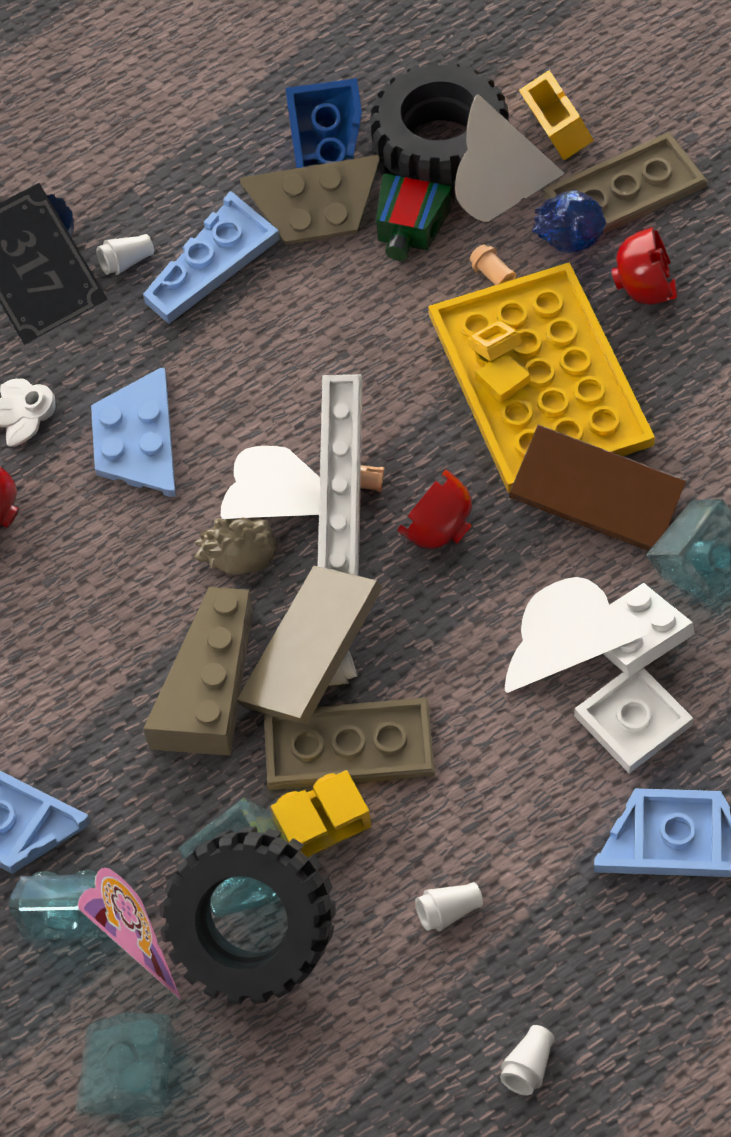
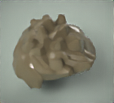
M263 517L217 518L214 520L215 525L211 529L201 532V539L195 541L196 546H200V549L194 555L195 560L209 562L210 568H218L231 575H243L262 571L269 566V561L273 560L274 552L277 549L272 529L268 525V521L264 520Z

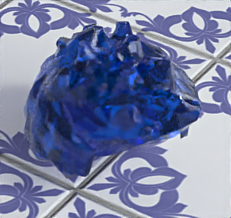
M572 189L559 193L556 197L546 200L542 206L536 208L535 214L537 216L534 217L536 223L531 230L533 233L538 234L540 238L548 241L550 246L554 247L558 252L568 254L580 252L596 244L604 233L602 230L606 225V220L603 217L602 207L597 201L585 193Z

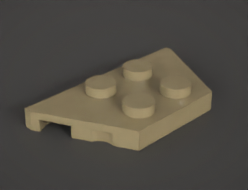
M379 155L242 177L240 178V183L243 191L247 192L265 220L279 230L280 239L285 245L358 233L380 160Z

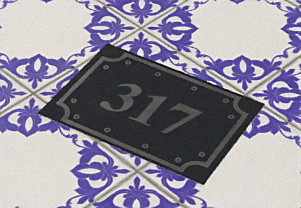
M40 183L0 202V305L24 345L108 300Z

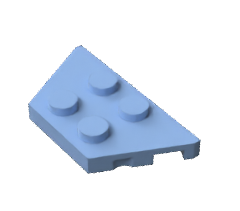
M159 368L91 405L94 462L97 476L111 480H123L128 485L141 489L145 486L162 491L165 496L173 497L176 496L167 378L165 368Z
M0 771V868L13 874L89 825L90 819L88 814Z
M635 788L626 803L624 813L617 819L610 831V837L604 848L594 859V872L731 877L730 806L721 791Z

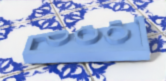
M231 191L223 199L224 205L217 213L212 212L204 221L205 227L195 239L191 237L183 246L181 256L175 262L171 261L143 293L145 304L168 324L280 240L279 230Z

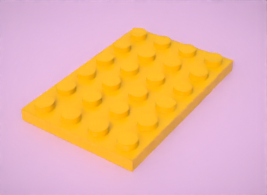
M570 262L428 306L429 317L508 493L511 490L538 424L620 456L655 445V436ZM498 320L519 332L522 344L507 353L530 374V383L502 403L494 398L475 379V371L487 364L489 360L473 351L468 339Z

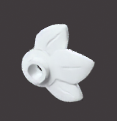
M12 379L0 386L2 395L0 398V427H6L7 446L16 447L28 441L37 433L40 421H45L52 416L56 407L55 396L47 386L41 384L32 386L26 379Z

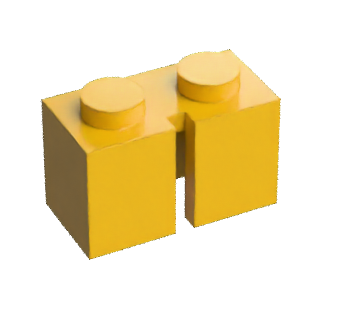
M550 70L519 90L563 160H566L594 141L580 115Z
M347 770L337 775L334 773L327 774L316 781L313 785V790L309 792L305 790L289 792L270 806L273 821L278 831L281 832L282 839L289 843L294 838L302 843L304 846L300 851L306 857L312 856L371 827L369 809Z

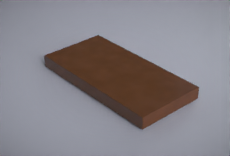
M538 424L509 492V498L658 554L686 480Z

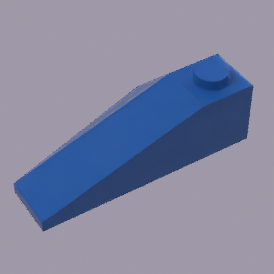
M357 78L285 88L296 168L353 159L362 117Z

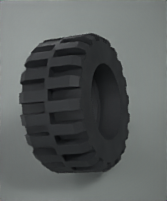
M428 62L426 67L420 68L419 65L410 67L406 74L403 75L400 72L390 80V85L385 84L378 92V98L373 101L371 107L373 155H379L380 174L383 176V173L448 185L451 186L452 200L457 199L455 193L456 174L462 157L468 150L466 142L467 131L455 138L438 141L421 138L413 134L412 131L422 124L437 120L453 121L467 127L470 109L477 94L509 122L508 105L505 103V96L497 86H494V82L485 74L479 76L478 70L469 66L466 69L460 68L458 63L448 62V65Z
M243 827L238 832H233L230 829L217 834L213 839L202 843L177 867V872L169 879L164 890L168 896L161 903L160 916L166 918V924L161 928L163 942H172L173 949L168 955L174 966L182 962L188 971L183 977L191 985L199 980L206 985L203 993L214 999L221 992L228 994V1003L241 1005L246 998H251L253 1004L266 1003L272 995L280 998L290 993L296 984H301L310 975L325 953L326 946L332 938L335 927L332 925V919L336 915V901L329 898V892L333 889L328 876L321 877L318 868L322 864L314 854L307 858L300 851L304 845L294 838L289 843L280 839V831L269 828L265 833H259L257 827ZM231 877H249L261 881L270 887L280 898L287 914L288 928L282 941L273 949L263 952L246 951L228 942L218 931L211 914V897L219 884Z

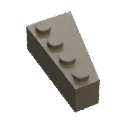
M208 588L143 728L150 750L231 756L239 707L237 698L241 693L253 617L249 590Z

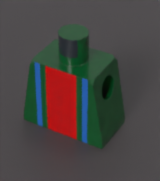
M383 173L376 224L378 241L388 243L385 253L389 258L396 261L405 260L410 247L422 250L429 249L451 211V186Z

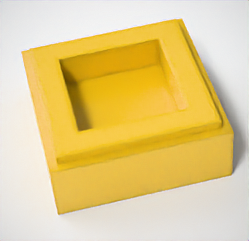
M499 320L468 338L472 350L489 361L522 344L519 332Z
M505 353L475 371V379L494 398L502 403L530 383V374L508 353Z

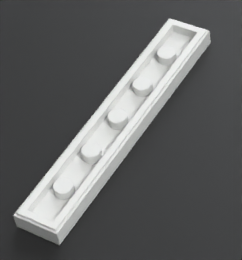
M361 374L322 375L318 567L359 576L363 379Z

